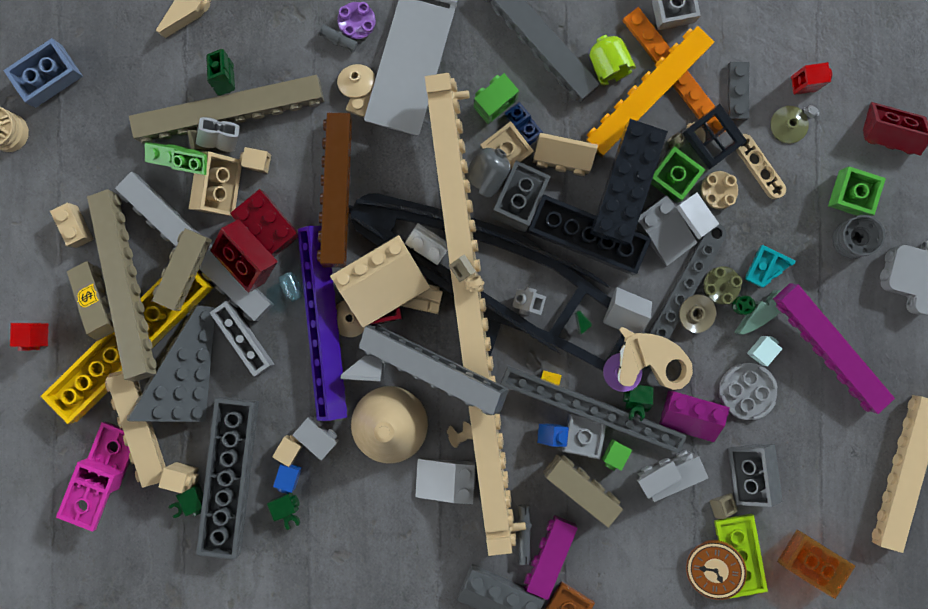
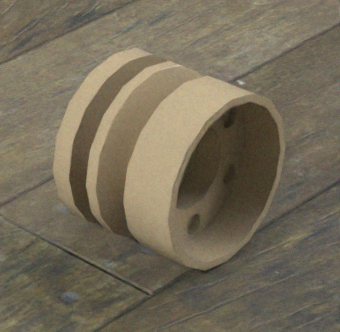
M0 107V150L3 152H14L25 145L29 129L21 116Z

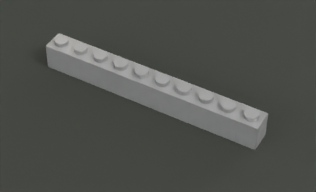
M130 172L115 188L120 193L118 196L126 203L130 202L134 206L132 209L138 215H144L147 218L146 223L153 229L157 228L161 232L160 236L165 241H171L175 245L174 249L177 247L179 234L185 228L200 234L139 175ZM210 244L199 268L202 271L201 275L209 282L212 280L216 284L215 288L221 294L229 296V302L236 308L240 307L244 311L243 315L248 320L259 321L274 304L257 288L248 293L210 252L212 248Z

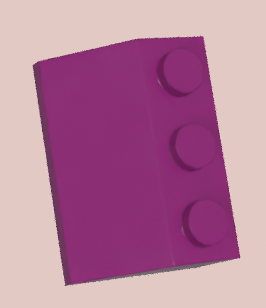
M668 390L659 424L686 435L715 442L725 427L730 407Z

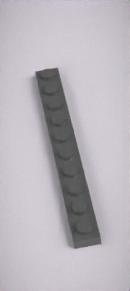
M508 365L500 383L510 389L680 453L687 437L684 433L645 418L643 421H640V416L634 415L633 420H630L629 412Z

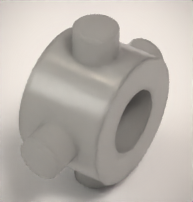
M809 105L807 108L804 107L803 111L809 118L819 116L818 109L815 106Z

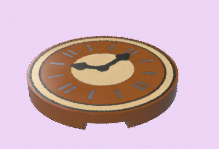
M708 540L699 544L689 554L686 564V572L691 585L700 594L711 599L723 600L735 596L743 588L746 581L747 568L744 558L732 545L724 541Z

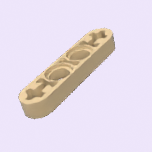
M743 134L747 143L745 146L737 148V153L769 198L778 199L784 196L786 193L785 184L752 137ZM750 148L753 149L752 151L748 152L747 154L744 153V152L748 151ZM751 154L758 156L759 162L757 164L750 162ZM763 169L770 173L768 180L763 179L760 175ZM773 179H774V181H775V182H773V183L770 184V185H767V184H766V183L772 181ZM774 187H779L778 193H773Z

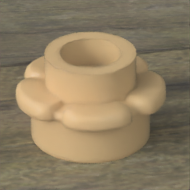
M479 275L465 280V289L470 290V292H477L484 285V281L481 280Z

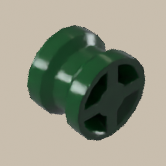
M738 296L732 302V309L736 314L747 315L755 310V301L750 296Z

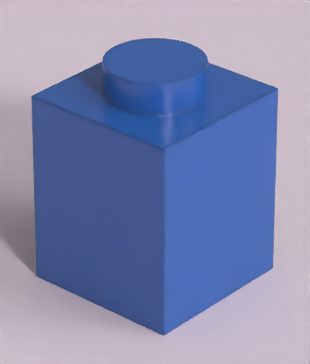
M539 424L537 443L552 447H567L569 427L557 424Z
M281 463L273 487L278 488L277 491L281 493H292L296 488L302 467L293 464L288 467Z

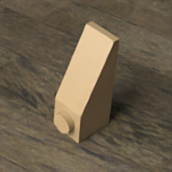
M174 0L156 31L164 38H167L201 17L209 9L211 0Z

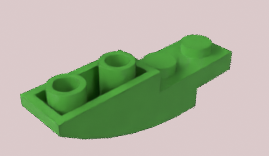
M145 143V162L169 166L175 170L207 175L206 154L172 144Z

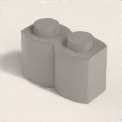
M202 117L199 120L196 144L205 148L216 147L222 151L233 152L238 140L239 125Z

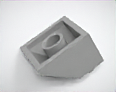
M365 355L341 374V379L382 381L384 379L385 363L376 356Z

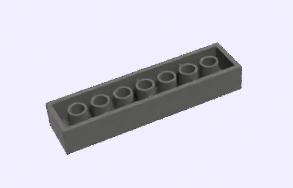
M229 397L215 398L196 555L236 559L241 554L259 401Z

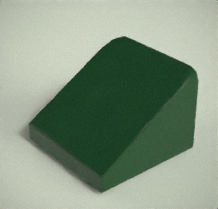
M576 311L575 317L578 333L582 335L592 326V323L581 311Z

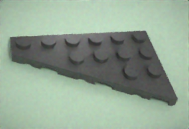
M193 307L189 318L185 320L178 336L174 338L167 350V354L160 361V365L156 370L157 375L151 376L142 395L139 396L136 405L130 415L127 416V421H206L215 321L209 312L216 307Z

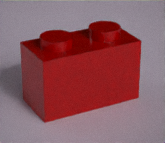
M829 62L805 65L793 74L791 80L794 95L816 92L830 83L832 70L829 68Z
M11 323L10 347H18V351L40 350V346H48L49 323Z

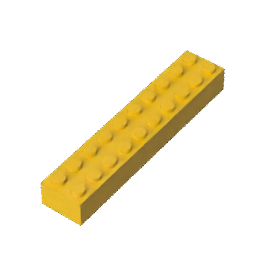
M199 271L180 311L171 310L152 301L154 297L153 291L160 284L162 278L140 298L145 308L143 313L149 327L147 332L153 347L214 288ZM115 332L96 341L41 395L45 402L67 424L78 422L108 393L105 381L110 373L122 371Z

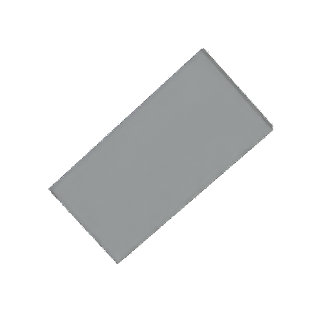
M671 460L637 481L649 499L683 478Z

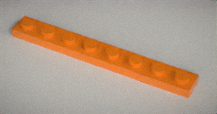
M639 7L623 18L624 24L655 64L662 57L666 59L671 54L669 52V45ZM688 70L673 85L674 89L698 120L715 107ZM715 116L706 122L714 134L723 128Z

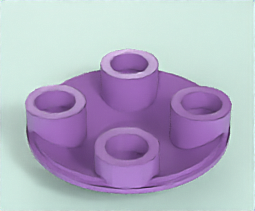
M351 2L339 9L338 26L345 36L352 39H362L371 34L376 20L374 12L366 2Z

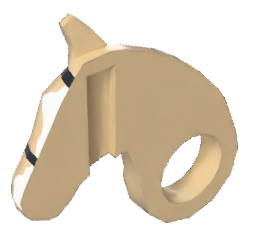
M624 327L619 329L625 337L620 350L618 381L621 385L632 386L636 381L639 371L648 365L661 386L676 390L682 389L689 383L693 374L692 363L677 344L658 335L633 333ZM677 359L681 364V374L675 381H669L666 377V367L670 361Z

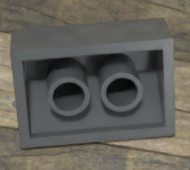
M752 444L728 448L736 505L773 507L783 502L775 444Z

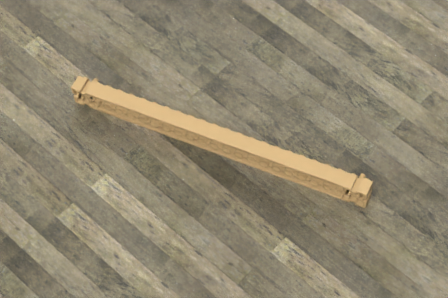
M449 73L425 76V83L428 94L449 263H453L465 254L476 271L469 277L477 276L478 272L481 271L480 259L476 260L475 252H478V242L473 239V232H476L475 221L471 220L470 213L473 212V204L471 200H468L467 194L471 193L470 182L468 179H465V173H468L467 161L462 156L463 153H466L464 141L460 139L463 128L462 122L457 118V114H460L458 100L468 99L470 95L468 90L458 92L455 78H451ZM450 269L463 367L496 382L495 376H491V371L494 368L493 357H489L488 353L491 349L490 337H486V331L489 329L488 319L484 318L483 312L486 310L485 298L481 299L480 293L484 288L481 286V290L470 292V290L465 289L466 279L459 282ZM469 406L488 556L511 554L512 546H516V531L526 530L525 522L513 523V509H509L511 507L510 490H506L509 478L508 471H504L506 469L505 452H501L504 445L503 433H499L501 417L500 414L486 415L481 409Z

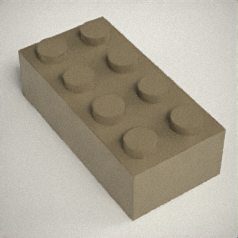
M556 454L543 471L545 477L608 528L622 512L623 508L619 505L621 501L610 491L605 493L606 489L595 479L590 481V476L580 467L575 469L572 461L565 455L560 457Z

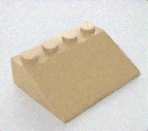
M399 235L330 276L363 328L430 289L426 279Z

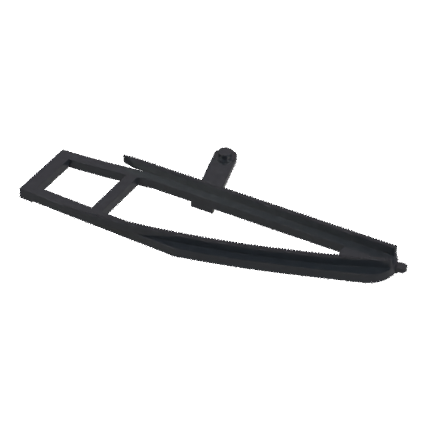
M379 193L366 194L357 199L354 206L349 205V214H351V221L355 230L378 247L397 237L396 234L391 232L396 225V220L419 223L420 225L445 231L442 209ZM471 218V220L475 221L476 232H473L474 240L504 249L546 266L578 287L549 332L533 325L485 292H480L481 299L485 298L486 310L483 312L484 318L488 319L489 329L486 331V337H490L491 349L488 351L489 357L491 356L500 326L503 324L528 334L558 354L560 352L555 347L574 355L603 372L606 361L611 356L620 353L625 341V337L622 334L605 360L558 336L585 294H588L607 309L612 299L573 270L608 288L610 286L591 272L546 252L524 235ZM405 244L423 276L454 296L451 271L440 263L436 265L416 252L414 248H410Z

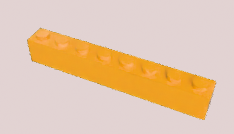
M699 26L694 30L690 28L682 36L684 40L680 44L676 42L669 49L671 54L666 59L662 57L655 64L657 68L652 73L648 71L641 78L643 82L638 87L634 85L627 93L629 97L625 101L621 99L613 107L615 111L611 115L607 113L600 120L602 124L598 129L593 127L586 135L588 137L587 143L598 145L596 152L601 157L621 139L627 122L630 119L638 121L712 46L714 41Z

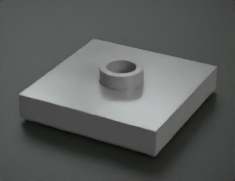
M569 414L566 426L569 427L567 447H562V452L600 460L606 425L583 416Z

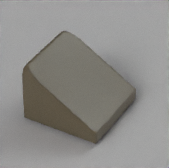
M188 130L191 149L200 152L211 149L197 145V131Z
M732 493L710 500L715 518L726 519L738 512Z

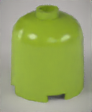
M603 35L596 40L597 42L590 50V59L601 85H608V81L615 79L617 82L632 73L631 69H636L625 43L618 36L608 37Z

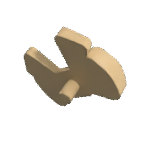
M463 422V432L457 433L452 426H449L447 430L449 441L454 448H457L460 442H464L467 439L473 440L472 428L467 422Z

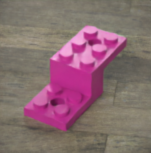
M105 421L101 422L88 458L77 462L56 518L92 532L96 530L109 495L120 488L130 462L129 453L131 452L129 446L126 447L124 444L123 435L125 434L123 428L120 429L118 426ZM112 441L118 444V450L116 452H113L110 449V443ZM81 500L87 503L86 510L80 509L79 502Z

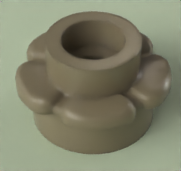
M680 132L671 136L667 140L669 148L671 149L675 146L679 149L685 144L683 141L685 137Z

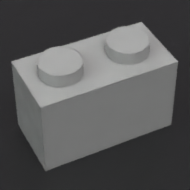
M309 416L294 432L293 436L322 461L339 442L337 439L338 435L333 430L324 428L322 426L323 422L317 421L316 416Z

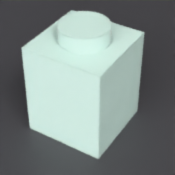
M761 336L747 354L761 366H768L782 348L774 337Z

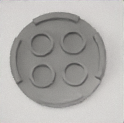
M740 363L731 367L722 377L719 385V397L722 405L730 407L729 413L743 420H757L766 416L775 406L778 386L772 373L765 367L755 363Z

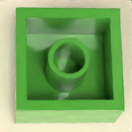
M505 73L501 76L496 75L489 82L490 85L486 89L481 88L475 94L474 109L488 125L518 99L519 90Z
M674 146L655 169L651 185L664 195H667L675 203H679L685 198L705 169Z
M849 166L841 169L838 172L828 207L856 216L875 215L886 178Z

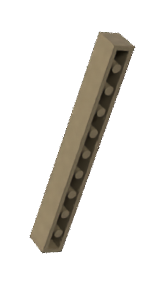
M317 75L130 115L129 120L133 138L145 144L153 142V139H170L171 135H188V130L198 131L199 120L202 117L212 118L219 122L243 123L246 119H261L265 117L264 115L271 113L272 115H279L285 110H301L303 106L316 107L325 101L320 79Z
M107 189L87 196L124 380L136 382L157 375L155 369L157 365L152 355L151 349L153 346L147 332L149 327L143 313L145 308L140 299L141 290L137 284V271L132 261L133 252L129 247V234L124 224L126 220L121 210L122 201L118 194Z

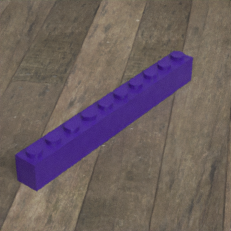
M306 226L298 228L316 417L317 421H330L347 417L345 386L343 379H341L343 367L333 280L330 277L333 271L331 267H322L320 262L317 261V251L321 250V243L318 242V231L322 230V226Z

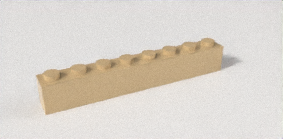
M912 395L908 402V413L903 420V431L898 439V449L892 460V471L887 478V489L883 493L882 507L877 514V525L872 532L873 543L901 553L904 552L928 465V398Z

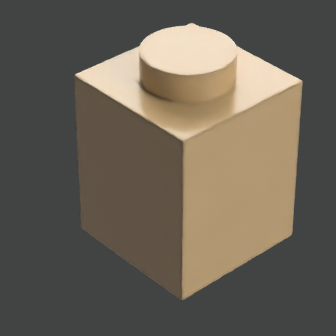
M245 147L244 152L240 154L241 166L247 170L268 174L271 154L267 151Z
M292 434L290 436L286 435L272 458L289 467L295 461L303 444Z

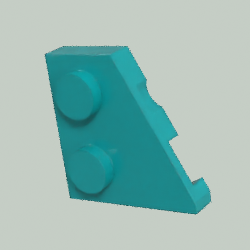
M760 245L744 280L764 288L789 266L795 264L796 261L769 247Z

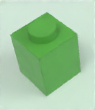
M611 439L601 459L606 462L604 466L615 471L617 468L622 471L632 450Z

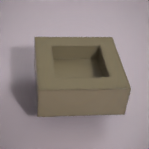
M465 254L449 265L459 282L476 272Z

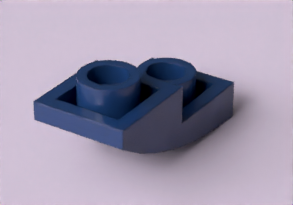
M520 102L504 113L509 122H512L529 145L538 139L540 133H543Z

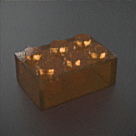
M798 529L777 561L784 568L836 599L856 567Z

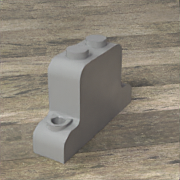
M928 240L922 243L920 249L908 245L892 247L885 255V267L880 274L881 287L886 291L906 296V307L910 313L928 315Z

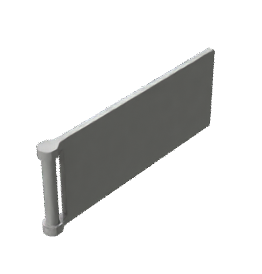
M398 0L365 113V122L415 136L420 135L428 107L425 76L436 75L438 72L458 0H436L450 4L449 9L419 0Z

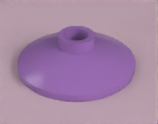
M620 353L611 356L603 368V376L606 383L612 389L619 392H627L637 387L642 378V369L639 371L636 381L632 386H623L618 381Z

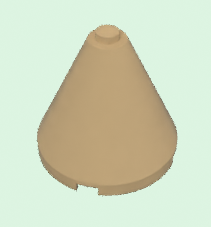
M384 386L367 393L356 405L351 419V431L358 448L369 458L381 463H397L410 458L422 446L428 430V418L421 401L410 391L396 386Z

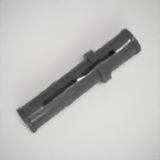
M521 504L518 505L517 523L525 522L526 530L519 531L518 563L525 565V562H527V565L531 564L530 528L532 527L530 522V505L523 504L522 507Z

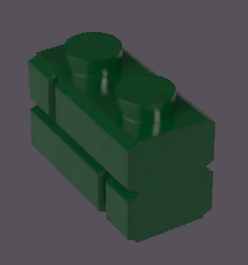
M219 49L207 54V81L213 87V90L218 96L234 91V64L228 58L225 50Z

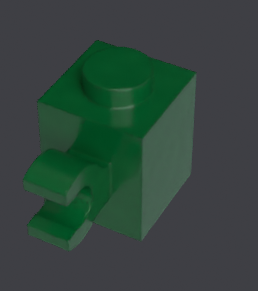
M637 385L634 389L623 393V402H626V409L631 410L629 413L630 420H633L636 413L640 416V421H643L645 412H649L653 406V387Z
M200 484L176 495L179 502L169 505V509L173 507L178 508V513L173 515V518H177L183 513L185 517L190 514L193 517L201 514L204 493Z
M289 492L267 503L274 522L283 518L284 526L287 530L291 528L290 520H293L296 526L300 525L299 517L293 515L299 510L298 506H300L296 495Z

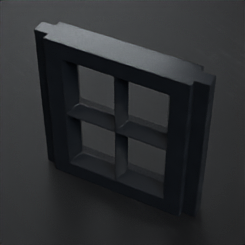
M721 104L715 106L682 132L683 136L709 170L747 141ZM714 116L723 126L715 134L706 123ZM703 125L712 136L704 143L695 133ZM725 130L734 141L727 148L717 138ZM713 140L722 150L715 157L706 148V145Z

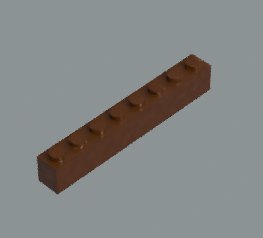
M327 113V119L323 120L326 138L322 140L325 156H322L321 160L322 168H324V174H321V186L324 187L323 193H320V205H323L322 212H319V223L322 224V230L318 231V242L321 243V250L317 251V261L320 262L322 267L344 268L347 262L352 118L350 113Z

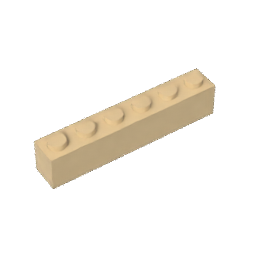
M123 371L110 373L106 378L105 386L107 391L111 392L113 398L111 399L113 409L117 410L119 416L117 417L118 426L120 429L123 428L125 434L123 435L124 444L126 447L129 446L131 452L129 453V459L131 464L135 465L136 480L141 483L142 488L160 483L163 468L166 466L152 422L127 421V416L130 415L137 403V399L142 395L139 382L124 380Z

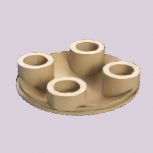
M716 171L706 176L701 185V195L705 203L714 209H724L733 205L738 196L736 177L723 171Z

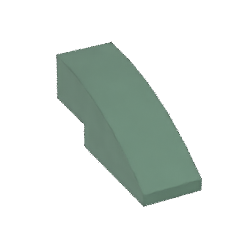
M773 290L765 302L756 301L755 310L744 317L734 333L744 335L758 329L776 317L780 311L776 308V302L773 298L781 290Z

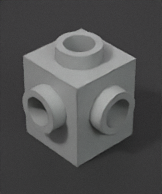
M526 287L525 290L517 289L512 307L520 309L519 313L530 316L531 313L541 315L546 296L537 294L536 289Z

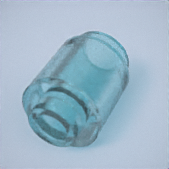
M293 272L286 273L278 278L280 288L286 300L290 299L293 302L302 297L301 294L304 291Z

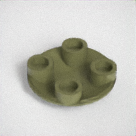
M716 267L708 272L704 279V292L716 304H730L740 293L742 278L729 267Z

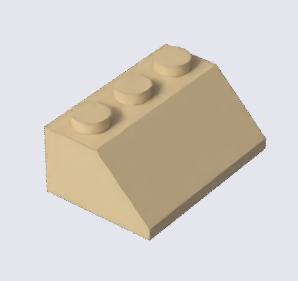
M540 133L532 163H535L540 168L550 166L555 167V170L559 172L569 170L574 171L573 174L585 176V174H589L598 145Z
M209 151L202 152L207 155V175L194 173L189 209L231 216L230 213L236 208L242 168L240 159Z

